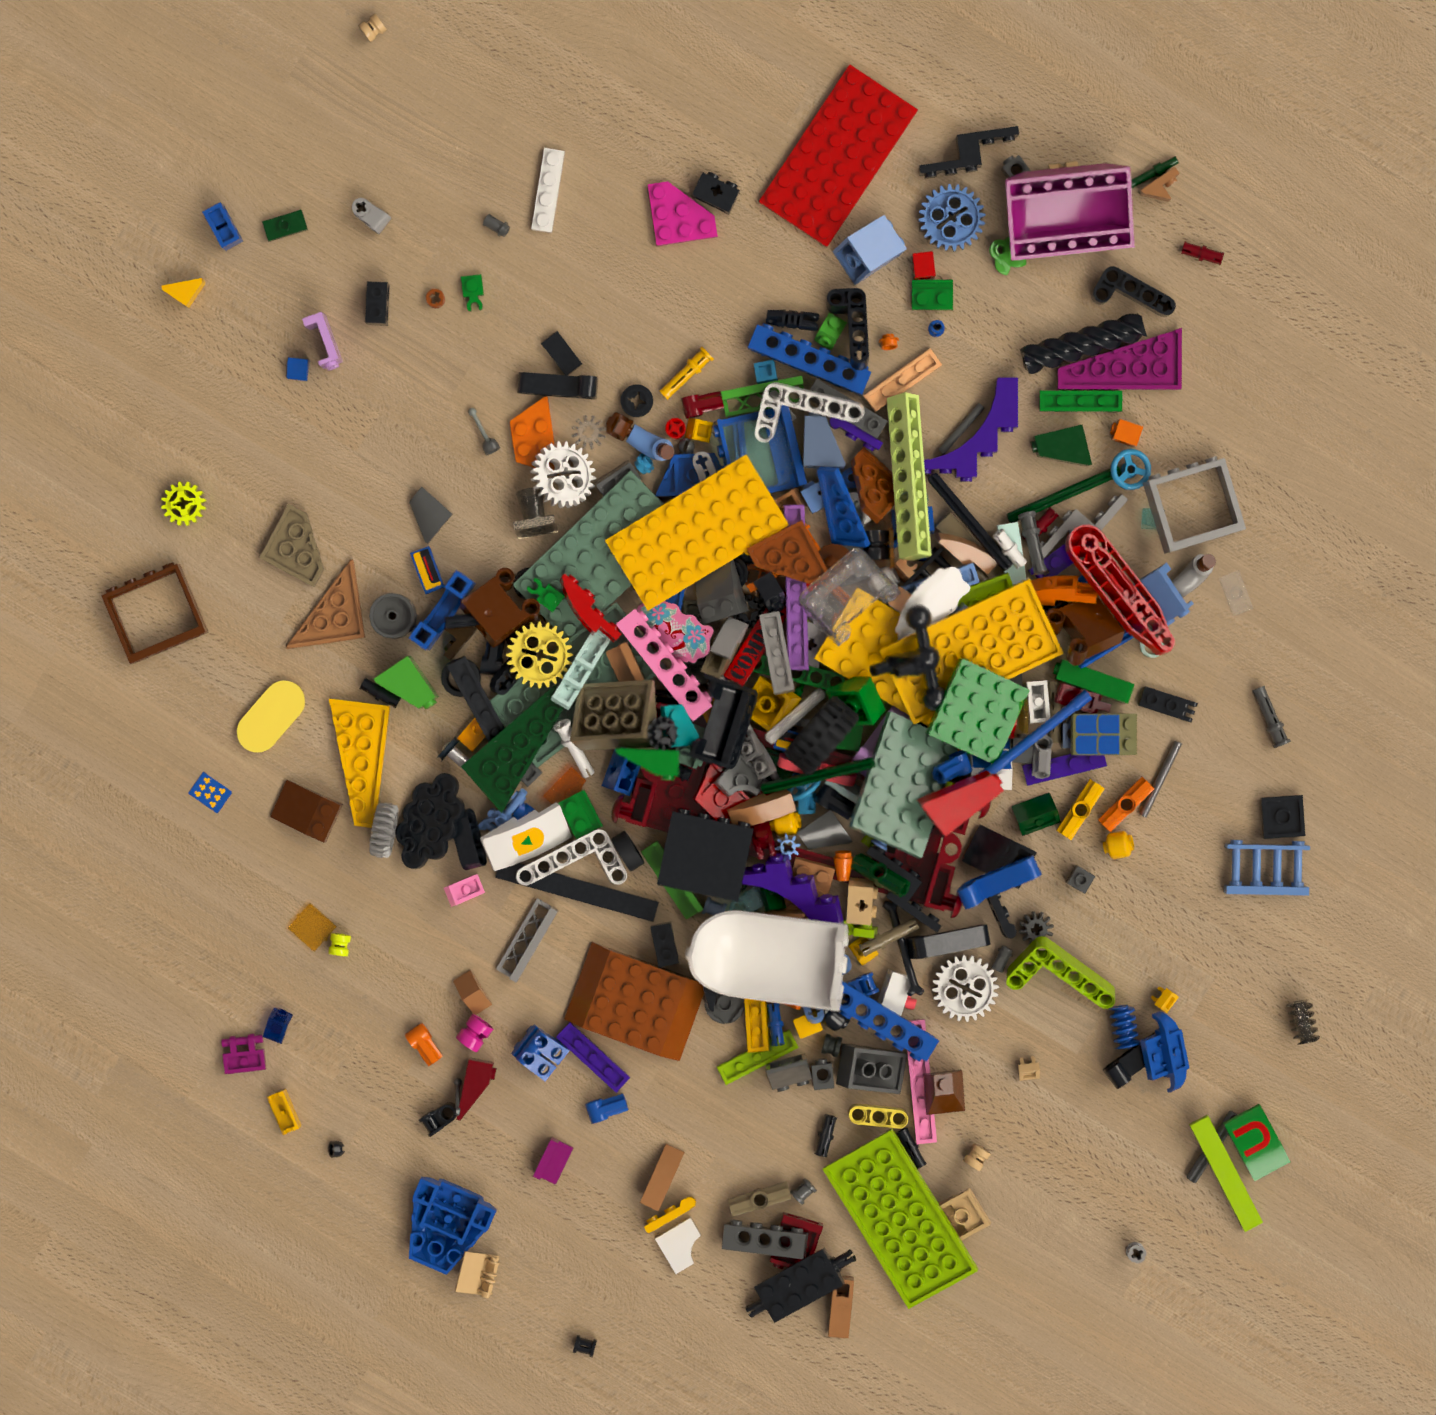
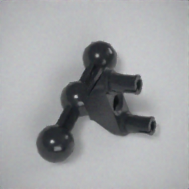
M918 604L908 609L906 622L910 628L915 630L919 648L916 651L887 656L884 661L870 665L869 671L873 677L889 673L898 679L905 676H918L924 673L927 688L922 695V701L926 708L936 711L943 701L945 689L938 684L935 670L940 662V654L936 648L930 645L927 627H929L932 621L931 612L927 607Z

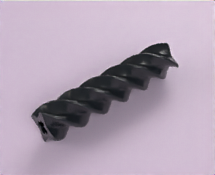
M1138 313L1126 314L1117 320H1106L1098 326H1087L1078 332H1067L1058 339L1048 338L1038 345H1026L1020 349L1025 370L1029 374H1036L1044 366L1055 368L1064 360L1074 362L1079 360L1083 354L1093 356L1098 354L1103 348L1116 349L1122 342L1132 344L1139 341L1142 336L1147 337L1141 315Z

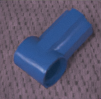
M961 750L950 754L948 760L934 767L932 772L933 778L939 784H944L955 777L964 776L972 772L967 752Z
M624 1093L606 1099H597L585 1104L591 1124L604 1121L610 1116L629 1110Z

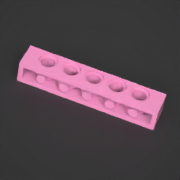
M634 609L616 625L679 704H683L691 720H696L712 707L710 702L713 699L706 691L702 693L697 687L700 685L693 674L690 677L684 671L687 667L680 658L676 661L672 656L674 650L667 642L665 644L661 642L659 637L662 635L655 626L649 627L646 623L649 619L643 611L637 612ZM643 626L646 629L645 636L641 638L636 637L634 634L635 628ZM650 642H656L659 645L657 653L651 654L647 651V645ZM664 658H668L672 662V666L668 670H663L660 667V661ZM677 674H681L685 678V682L681 686H676L673 683V677ZM693 690L697 693L698 698L695 702H688L685 695L688 691Z

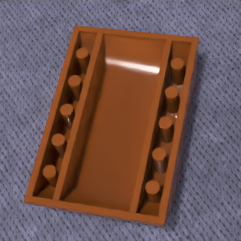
M592 942L564 1019L583 1029L649 1053L680 1061L704 995L703 985L696 979Z

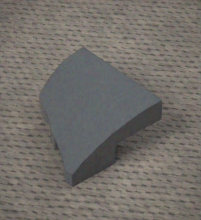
M423 487L418 490L409 502L424 541L428 544L453 514Z
M829 810L797 832L808 849L850 844L853 842L832 810Z

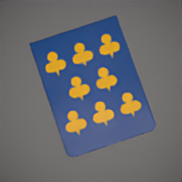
M203 772L188 794L214 812L219 813L232 794V791Z

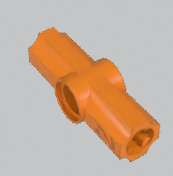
M1141 776L1123 795L1118 797L1116 802L1098 821L1111 832L1135 810L1154 788ZM1124 799L1131 801V807L1128 810L1121 808V802Z

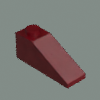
M469 1058L459 1105L460 1114L456 1120L461 1121L490 1084V1081L495 1080L497 1068H494V1062Z

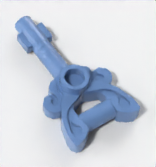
M522 788L519 792L516 791L511 797L513 800L502 813L495 808H491L488 811V817L479 823V829H488L491 832L497 826L499 827L513 818L511 816L518 805H522L527 799L525 797L527 791Z

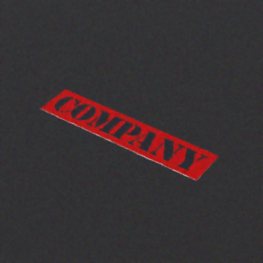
M786 605L780 611L782 624L787 617ZM765 609L762 614H766L769 612L767 611V609ZM760 618L723 675L744 686L766 651Z

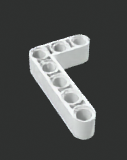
M773 382L764 390L755 428V437L760 442H768L774 437L782 405L849 422L859 421L864 416L865 409L859 402ZM771 387L779 389V397L774 398L770 395L769 390ZM791 392L799 394V402L795 403L790 400L789 395ZM811 397L819 399V407L816 408L810 405L809 400ZM831 402H837L840 405L839 412H832L829 405ZM766 407L774 409V417L769 418L765 415ZM851 407H857L860 410L859 417H852L850 415ZM762 427L770 430L769 437L761 436L760 429Z
M598 829L520 868L516 872V881L521 885H530L593 852L610 883L615 885L624 883L627 879V872L608 834ZM596 833H601L604 837V841L600 845L595 844L593 841V836ZM578 842H582L586 847L583 854H578L575 851V845ZM606 851L613 854V860L610 863L603 861L602 856ZM559 852L567 854V861L563 864L559 863L556 859ZM541 861H546L549 864V870L546 873L538 870V864ZM616 869L622 872L623 876L620 881L612 879V872ZM524 870L529 871L531 874V879L528 882L520 880V873Z

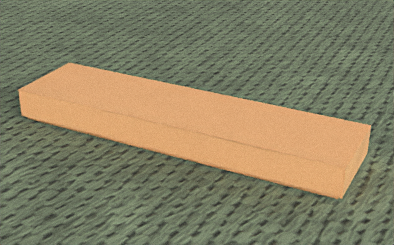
M930 348L863 395L872 410L877 412L887 405L888 397L904 393L942 366V364Z

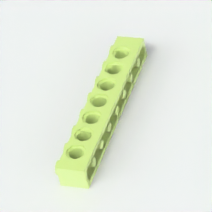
M905 392L887 398L899 559L914 561L930 557L931 544L919 395Z

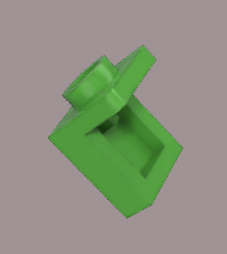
M829 312L814 341L832 350L847 322Z

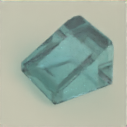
M1143 508L1141 529L1157 530L1151 509Z

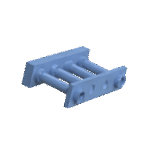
M1230 840V844H1225V848L1232 849V881H1229V885H1224L1225 894L1309 896V887L1304 886V882H1302V850H1310V846L1305 845V841H1292V845L1243 844V840ZM1240 849H1253L1252 881H1250V885H1242V881H1240ZM1261 849H1273V882H1271V885H1263V882H1260ZM1282 850H1294V876L1291 886H1283V882H1281Z

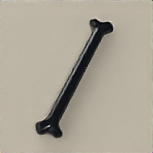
M884 901L882 907L888 911L893 928L901 925L897 914L898 905L894 902ZM902 937L897 940L910 984L907 995L917 994L921 996L924 993V989L917 982L906 941Z

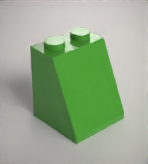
M412 656L405 657L374 678L377 684L418 709L423 707L424 709H429L437 703L435 699L439 697Z

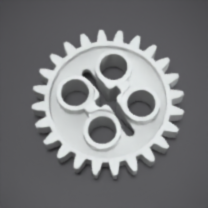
M558 441L554 445L552 443L547 445V448L544 447L540 450L541 454L535 455L537 460L533 461L532 465L536 468L530 470L532 474H535V477L531 481L537 482V485L533 488L541 490L538 496L545 495L544 502L551 500V506L556 505L558 502L559 508L564 507V505L570 508L572 504L577 506L580 504V501L586 500L585 496L591 495L589 489L595 487L591 481L596 479L591 473L596 470L589 467L593 463V461L586 460L589 454H581L583 448L575 450V444L568 447V442L566 441L561 446V443ZM568 459L573 462V468L569 466ZM549 462L554 464L555 470L549 467ZM575 471H579V473H580V474H570V475L567 476V477H565L564 475H562V476H557V477H554V478H547V476H555V475H557V474H559V473H561V474H568V473H572V472H575ZM572 479L577 482V488L573 486ZM553 482L558 484L559 490L553 487Z
M962 955V960L959 961L954 956V963L947 960V967L940 965L943 972L935 973L939 980L935 979L932 981L937 984V987L932 988V991L938 992V994L933 998L934 1000H941L937 1006H944L943 1013L950 1011V1018L956 1014L958 1021L961 1020L962 1016L965 1017L966 1022L969 1021V1016L977 1020L976 1014L979 1013L984 1017V1009L991 1011L988 1006L989 1003L996 1004L992 997L998 996L993 991L999 988V985L993 984V982L998 978L990 976L994 970L990 969L987 971L986 969L989 964L981 965V958L974 962L973 955L970 956L969 960H966L965 955ZM959 969H964L967 973L966 977L962 980L957 979L955 976L956 971ZM978 978L985 981V985L981 989L974 987V981ZM949 979H953L962 985L969 983V988L982 994V997H977L969 991L962 993L961 987L950 983ZM950 987L957 989V995L954 998L946 996V991ZM967 997H974L975 1005L966 1007L964 1005L965 999Z

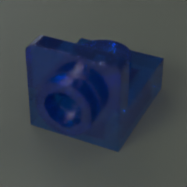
M274 1008L268 1018L262 1037L282 1044L293 1014L288 1013L284 1009Z

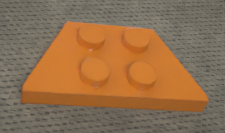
M548 396L543 397L510 421L517 463L536 468L532 465V462L537 460L535 455L541 454L540 450L544 447L547 448V445L555 444ZM549 462V467L555 470L554 464Z

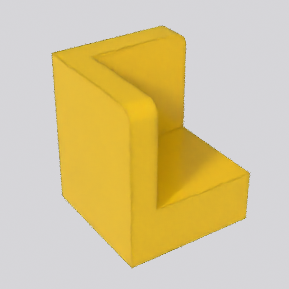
M815 1009L812 1010L811 1015H813V1017H817V1012ZM805 1015L793 1020L800 1039L823 1030L821 1022L817 1024L810 1023Z

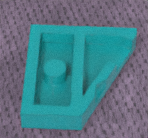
M683 704L661 706V717L674 720L675 726L678 727L677 734L679 737L676 738V744L671 747L689 746L697 738H700ZM666 729L662 730L663 737H667L665 733L667 731Z

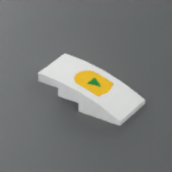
M555 802L541 812L533 810L519 820L515 817L511 818L482 836L480 840L492 869L497 871L542 854L568 840L572 835L560 805Z

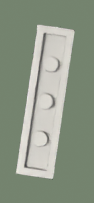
M544 148L531 230L552 233L565 151Z

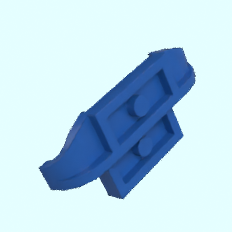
M1159 1011L1152 1014V1018L1157 1021L1159 1029L1155 1030L1154 1035L1140 1040L1148 1080H1156L1163 1076L1170 1078L1171 1085L1167 1089V1092L1170 1093L1182 1087L1186 1079L1187 1069H1190L1182 1029L1178 1028L1176 1022L1171 1017Z

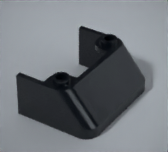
M705 674V679L712 680L709 686V693L711 698L715 699L703 738H697L692 742L690 752L682 750L681 754L710 764L733 769L738 762L758 693L754 689Z

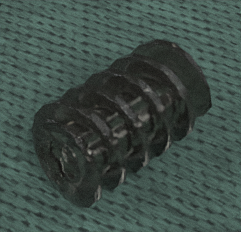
M1309 999L1291 1002L1286 1005V1007L1293 1008L1292 1011L1288 1012V1015L1295 1017L1289 1022L1296 1024L1291 1031L1298 1032L1293 1037V1039L1300 1040L1297 1045L1315 1042L1320 1039L1319 1035L1314 1034L1318 1031V1028L1312 1026L1316 1023V1019L1310 1018L1314 1016L1315 1012L1308 1010L1313 1007L1312 1003L1306 1002Z

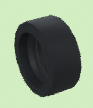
M453 659L452 661L448 662L446 665H448L449 663H451V662H453V661H455V660H457V659ZM467 659L480 682V670L475 663ZM445 665L441 674L443 687L451 695L463 697L461 691L454 688L449 682L450 671Z
M626 831L611 839L615 849L630 871L645 863Z

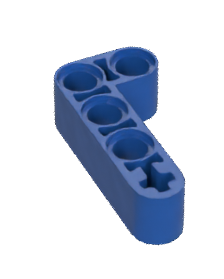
M1031 855L968 880L957 889V893L964 908L967 910L977 906L986 898L1034 880L1041 876L1042 873L1034 856Z

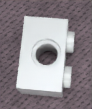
M1047 680L1022 683L1023 687L1030 690L1024 702L1026 724L1046 722L1050 718Z

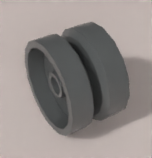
M388 593L374 601L370 608L369 618L371 626L378 634L383 637L397 639L406 636L412 631L416 624L417 613L410 599L400 594ZM391 612L396 613V618L394 620L390 619Z

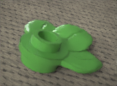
M1009 236L1004 240L998 239L991 243L989 252L991 257L995 259V268L999 273L1008 275L1010 267L1019 268L1026 265V259L1011 261ZM999 246L1003 248L1001 254L997 251Z

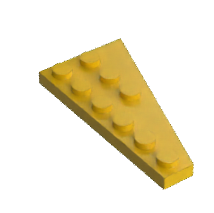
M329 698L354 826L372 828L376 808L379 804L390 706Z

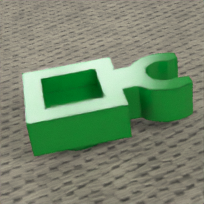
M482 275L462 276L463 297H469L470 299L467 303L468 311L472 312L471 305L473 303L479 305L480 311L483 310V304L478 296H484Z
M534 578L533 581L538 584V588L532 589L528 586L527 590L532 594H538L537 601L553 613L565 595L551 584H548L546 588L543 587L541 580Z

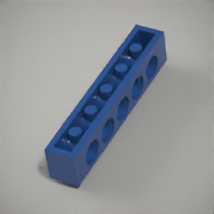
M763 323L760 326L757 324L748 345L749 350L862 396L871 375V371H868V366L864 370H855L849 363L850 359L838 355L837 358L830 355L831 351L823 347H819V350L811 347L812 343L800 339L799 342L792 339L793 335L781 331V334L773 331L774 327ZM771 337L778 340V345L775 348H770L766 344V341ZM790 345L797 348V353L794 356H789L785 352V349ZM806 354H814L816 361L813 364L806 363L804 359ZM832 361L835 364V369L832 372H827L823 367L825 362ZM851 369L854 372V377L851 380L845 379L842 375L844 370Z
M842 981V986H844L843 994H848L849 999L846 1003L841 1004V1015L848 1019L851 1017L857 1019V1024L866 1030L869 1027L876 1031L875 1035L884 1041L886 1038L893 1041L892 1045L900 1051H903L904 1048L910 1051L909 1056L919 1062L921 1059L926 1062L928 1061L939 1043L938 1038ZM860 1004L866 1005V1011L863 1014L856 1013V1007ZM876 1015H882L884 1018L883 1022L879 1025L873 1023ZM900 1026L901 1032L898 1035H892V1027ZM912 1036L918 1037V1043L915 1046L908 1044V1040Z

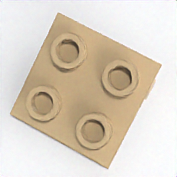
M464 1251L455 1292L481 1295V1297L489 1298L493 1294L492 1284L496 1282L494 1277H497L495 1273L497 1272L498 1265H500V1262H498L499 1256Z

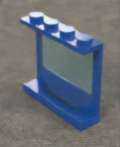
M782 405L775 435L768 442H760L755 437L759 412L714 421L712 432L714 438H718L719 446H717L719 458L723 459L724 466L722 468L747 454L770 493L807 484L789 406ZM774 409L765 410V415L769 418L774 417ZM762 427L760 429L761 436L769 437L770 430Z

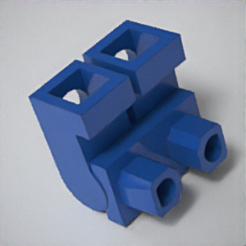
M534 1024L528 1028L524 1038L516 1043L511 1054L527 1069L543 1081H546L557 1068L553 1062L559 1065L569 1053V1049L558 1039L556 1040ZM561 1050L560 1055L555 1057L557 1053ZM548 1066V1070L545 1073H542Z

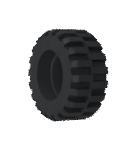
M832 696L784 751L785 757L806 775H812L859 721L858 714L838 697Z

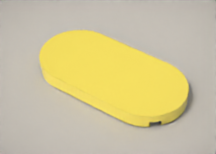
M278 681L272 684L240 720L237 727V737L240 744L251 752H264L272 748L305 708L303 690L291 681Z

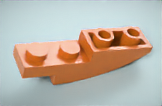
M1049 576L1031 580L1041 605L1055 606L1056 600L1096 604L1098 594L1089 583L1078 582V576Z

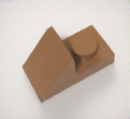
M1176 167L1172 168L1141 189L1139 194L1143 197L1169 202L1172 198L1164 188V185L1168 188L1177 181L1176 177L1180 173Z

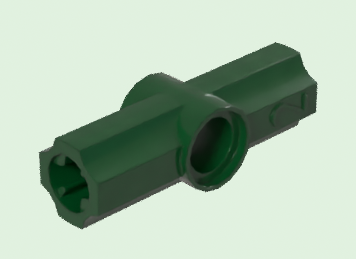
M862 853L856 855L852 860V870L873 881L877 887L885 888L900 898L909 891L911 883L888 869L884 863L876 862Z

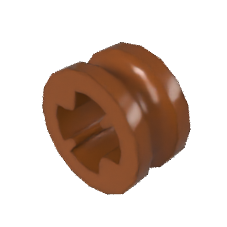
M432 289L427 293L426 301L432 308H440L445 303V296L439 289ZM435 293H438L441 300L439 303L433 304V300L430 297L432 294L436 296Z

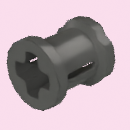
M804 1178L803 1182L795 1190H791L790 1193L803 1205L805 1203L804 1200L813 1192L815 1193L817 1189L810 1181Z

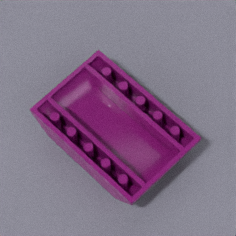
M1101 163L1027 171L1005 180L1011 261L1135 248L1130 166Z

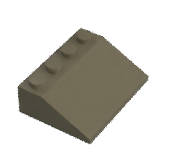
M640 680L584 684L576 699L570 742L581 751L653 747L648 740L647 730L649 724L657 718L654 681Z

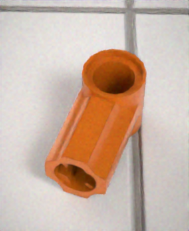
M420 1023L405 1034L407 1041L414 1049H417L428 1067L443 1057L423 1023Z

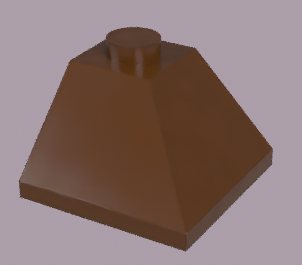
M962 1070L923 1074L926 1115L965 1111Z

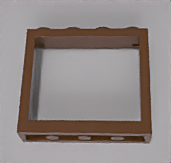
M174 562L162 566L163 570L155 572V570L143 574L144 578L136 580V578L124 582L125 586L117 588V586L105 590L106 594L101 595L130 664H135L209 633L180 564L174 565ZM176 573L198 627L135 653L113 599Z

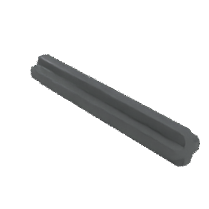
M1233 1111L1228 1112L1216 1130L1222 1143L1228 1135L1223 1123L1237 1116ZM1203 1152L1187 1174V1179L1193 1183H1197L1209 1164Z

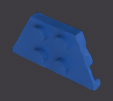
M708 453L716 472L721 470L722 466L715 453ZM695 454L673 455L656 492L657 497L678 496L700 482L692 463ZM699 455L696 461L697 465H702L703 470L707 469L705 466L707 458ZM706 471L704 473L706 475V478H708L709 473L708 471Z

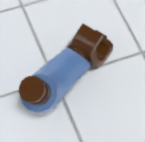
M618 412L609 417L606 423L607 434L620 441H623L627 436L626 442L651 459L666 461L673 457L674 449L669 440L656 436L636 424L631 427L633 420Z

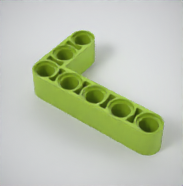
M1045 936L1035 938L1007 968L1006 984L1012 990L1021 989L1044 966L1099 1007L1108 1009L1115 1004V988L1111 983Z

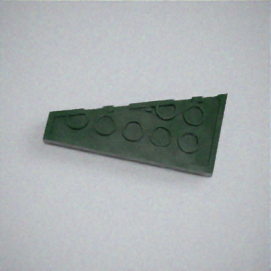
M555 685L461 766L501 813L563 710L562 706L551 700L557 690Z

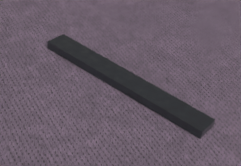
M518 863L497 870L495 878L519 884L516 881V872L526 866V864ZM538 868V870L542 873L547 872V870ZM522 871L519 876L520 880L528 882L531 879L529 871ZM554 872L526 886L654 922L659 904L655 900Z

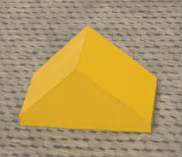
M202 278L162 285L161 288L164 292L190 308L205 286V280Z

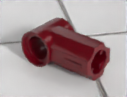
M720 391L681 398L685 419L724 409Z

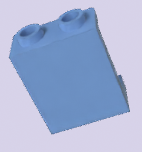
M1165 563L1139 580L1159 604L1169 626L1175 621L1174 618L1176 616L1182 618L1190 612L1189 608L1194 603L1192 601L1188 603L1184 601L1166 573L1171 568L1168 563Z

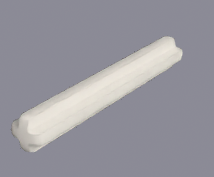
M817 688L765 734L766 741L770 744L776 742L826 697V692L821 688Z

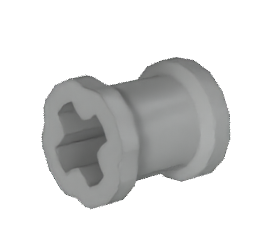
M1132 1242L1127 1246L1126 1254L1132 1262L1141 1263L1145 1260L1146 1250L1140 1243ZM1135 1248L1139 1251L1138 1257L1133 1254V1249Z

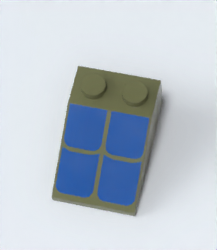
M1071 714V755H1137V714Z

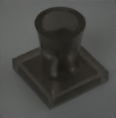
M527 488L516 492L523 516L522 521L513 522L514 531L518 539L559 532L554 515L545 516L544 494L538 496V493L541 491L539 488Z

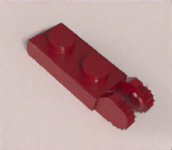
M769 821L750 826V828H754L752 840L759 860L764 859L763 849L767 848L771 856H776L775 843Z

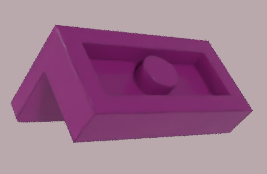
M552 1137L533 1177L539 1180L542 1178L557 1184L573 1151V1147Z

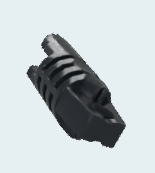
M786 309L767 310L766 324L781 328L785 326L789 329L799 328V330L818 331V324L816 322L819 321L820 315L804 311L800 313L792 310L786 311Z

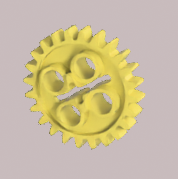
M538 621L537 627H534L533 623L530 622V629L523 625L522 633L515 631L518 636L517 638L510 637L513 645H507L511 652L507 653L506 656L511 657V660L506 663L508 665L513 664L514 666L510 672L517 671L515 679L523 677L522 684L529 681V687H533L534 683H537V687L541 688L542 683H544L548 688L549 681L557 684L556 677L563 679L564 677L561 672L568 671L565 665H572V662L567 660V657L573 656V654L567 653V650L572 648V646L565 644L569 638L562 639L561 636L564 631L556 633L557 626L549 629L550 625L548 622L544 627H542L541 621ZM531 636L537 639V645L534 648L527 646V639ZM549 642L557 644L555 653L551 654L547 651ZM522 649L539 652L542 649L541 652L543 654L556 657L557 661L540 658L537 661L536 656L523 653ZM526 656L532 659V664L528 668H524L521 664V660ZM544 662H550L552 665L549 673H543L541 670Z

